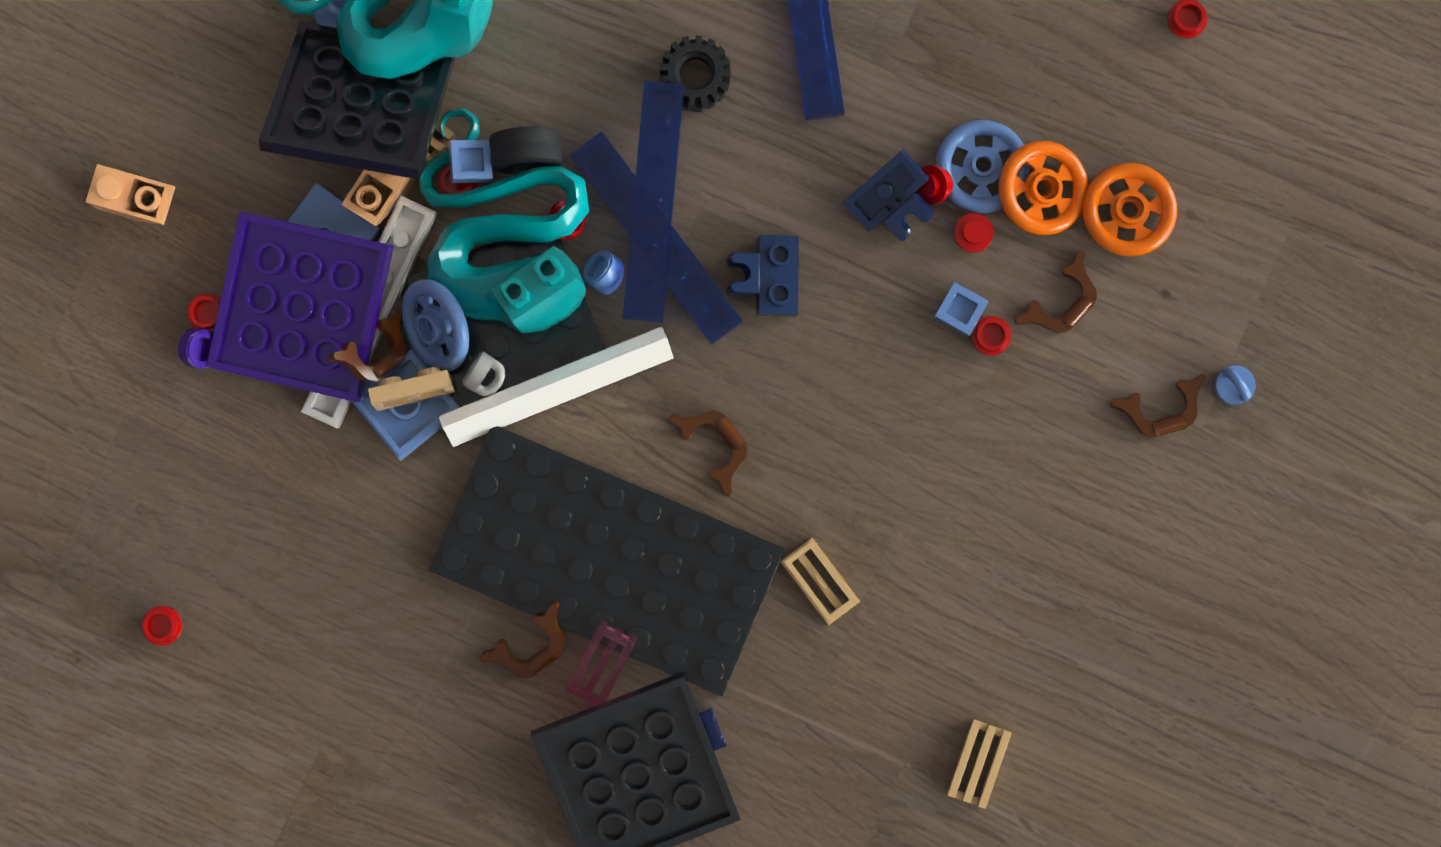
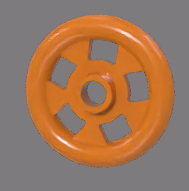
M1034 141L1018 148L1005 162L999 177V198L1004 212L1017 227L1035 235H1053L1069 228L1082 214L1083 201L1088 188V179L1081 161L1071 150L1051 141ZM1046 157H1051L1060 162L1057 173L1051 169L1043 168ZM1026 163L1033 171L1024 182L1017 176V173L1023 164ZM1040 181L1047 188L1043 196L1037 191V185ZM1062 181H1072L1073 191L1071 198L1061 197L1063 192ZM1024 192L1028 202L1032 204L1026 211L1022 210L1016 199V196ZM1055 205L1058 216L1044 220L1041 209Z
M1121 163L1103 170L1092 180L1083 201V219L1091 237L1105 250L1121 256H1140L1154 251L1170 236L1177 218V202L1170 184L1160 173L1142 164ZM1123 179L1128 190L1113 196L1109 185ZM1144 183L1152 187L1157 194L1151 202H1148L1146 197L1138 192V189ZM1108 204L1110 205L1109 212L1112 221L1101 222L1098 206ZM1123 205H1133L1136 211L1135 216H1125L1122 211ZM1150 212L1160 216V221L1154 231L1143 226ZM1118 227L1126 230L1134 229L1133 241L1118 239Z

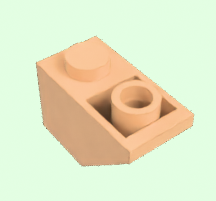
M97 164L85 202L100 211L135 221L164 225L175 186Z
M363 170L341 205L377 227L393 211L399 196L406 197L417 179Z

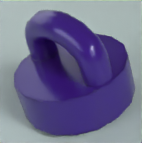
M192 328L183 334L178 345V355L186 366L196 369L208 368L206 366L213 333L204 329Z

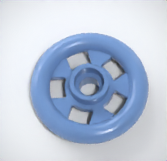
M990 120L969 121L953 129L942 141L935 161V165L947 170L952 177L953 189L948 199L960 208L976 213H990L1003 209L999 193L992 196L987 185L994 183L1000 177L1003 165L998 153L1009 150L1012 154L1024 145L1018 135L1007 126ZM975 136H991L992 147H975ZM957 148L967 152L963 161V167L951 163ZM979 159L987 160L990 164V169L986 172L979 171L976 167V161ZM1026 163L1023 164L1017 173V176L1024 182L1029 175L1030 166ZM963 176L972 184L977 185V188L971 195L964 192L957 185Z
M430 279L414 282L405 292L401 307L402 323L408 342L416 355L428 367H439L440 371H453L464 362L469 349V331L463 310L454 295L442 284ZM433 298L440 304V308L433 305ZM418 303L424 308L421 314L417 312ZM445 343L449 351L447 356L444 355L441 345Z

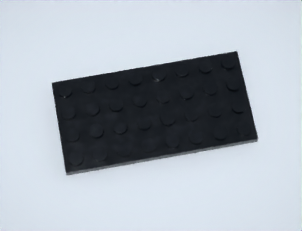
M496 426L491 428L487 434L429 571L534 616L537 613L547 612L552 602L558 601L560 603L557 613L559 627L671 675L683 672L686 681L723 696L785 548Z

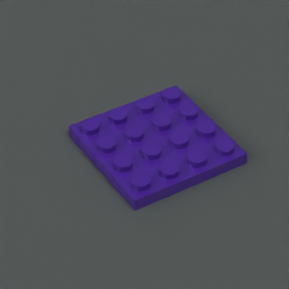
M239 211L206 367L353 402H360L365 382L360 381L343 364L330 362L327 357L331 353L341 351L343 344L353 341L356 344L359 358L368 366L394 245Z

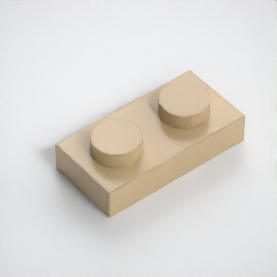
M431 367L416 372L417 377L402 381L399 376L381 379L377 381L378 386L368 388L371 405L377 411L455 393L453 380L447 370L440 371L439 367Z

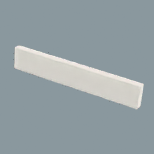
M401 195L379 240L380 243L394 245L378 320L386 319L389 313L394 310L407 282L406 279L412 271L438 214L436 211ZM377 328L371 350L370 360L383 334ZM310 391L301 412L335 428H340L352 401Z
M659 327L439 416V419L450 443L455 447L487 434L493 427H505L671 360L674 357L664 329Z

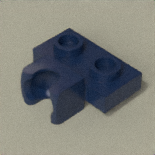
M904 149L842 202L868 232L884 220L883 223L900 241H905L911 233V227L905 220L906 214L915 215L921 222H927L934 215L933 209L917 192L929 180V177Z
M759 235L757 237V253H731L728 255L727 265L743 270L745 280L744 282H735L726 289L727 295L754 297L756 295L757 316L795 317L798 315L799 236Z

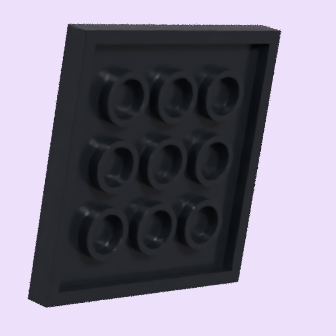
M300 21L259 138L260 151L420 180L455 57H443L419 71L393 79L364 75L341 53L337 28Z
M559 239L547 243L502 241L494 242L469 252L467 262L473 267H489L540 256L553 246L563 250L566 255L567 252L562 240ZM427 269L407 277L408 285L410 286L418 280L427 279ZM585 297L580 306L569 317L544 331L521 333L509 327L503 321L473 319L465 316L469 331V349L464 362L457 369L449 371L455 393H452L459 407L487 397L471 391L463 386L461 382L477 354L482 351L495 358L505 368V379L502 386L495 392L497 393L604 350L605 346ZM433 298V305L440 308V304ZM418 303V310L421 314L424 308ZM446 343L442 344L441 348L444 355H449ZM490 368L481 385L486 387L491 384L495 377L493 369Z
M683 672L531 731L532 740L577 847H673L741 820Z

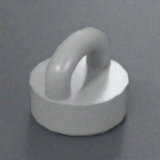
M484 351L479 352L461 380L462 385L481 396L492 395L503 384L505 368L499 361ZM491 368L495 371V377L491 384L485 387L481 385V382Z

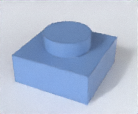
M450 140L448 146L451 183H491L493 174L489 140Z
M954 282L934 318L969 337L989 301Z

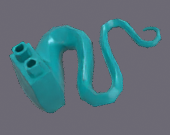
M277 0V2L292 13L310 15L334 1ZM346 0L336 19L341 53L361 74L387 79L419 71L443 57H464L480 42L490 19L493 0H415L398 20L386 28L374 29L370 24L372 16L391 0Z
M467 109L448 110L441 117L439 126L440 133L444 139L447 137L444 132L446 121L451 117H463L469 121L470 128L463 140H477L480 134L479 118ZM449 149L428 160L423 166L419 183L420 194L432 207L467 208L494 201L539 185H556L567 193L565 205L556 214L547 216L496 214L463 218L444 228L427 257L426 263L427 279L434 280L445 286L457 299L464 315L467 317L503 321L509 327L521 333L544 331L569 317L580 306L586 295V288L578 267L563 250L553 246L540 256L489 267H473L467 260L469 251L479 244L502 241L547 243L571 235L589 212L585 179L563 166H540L463 193L439 194L432 188V177L439 169L450 163Z

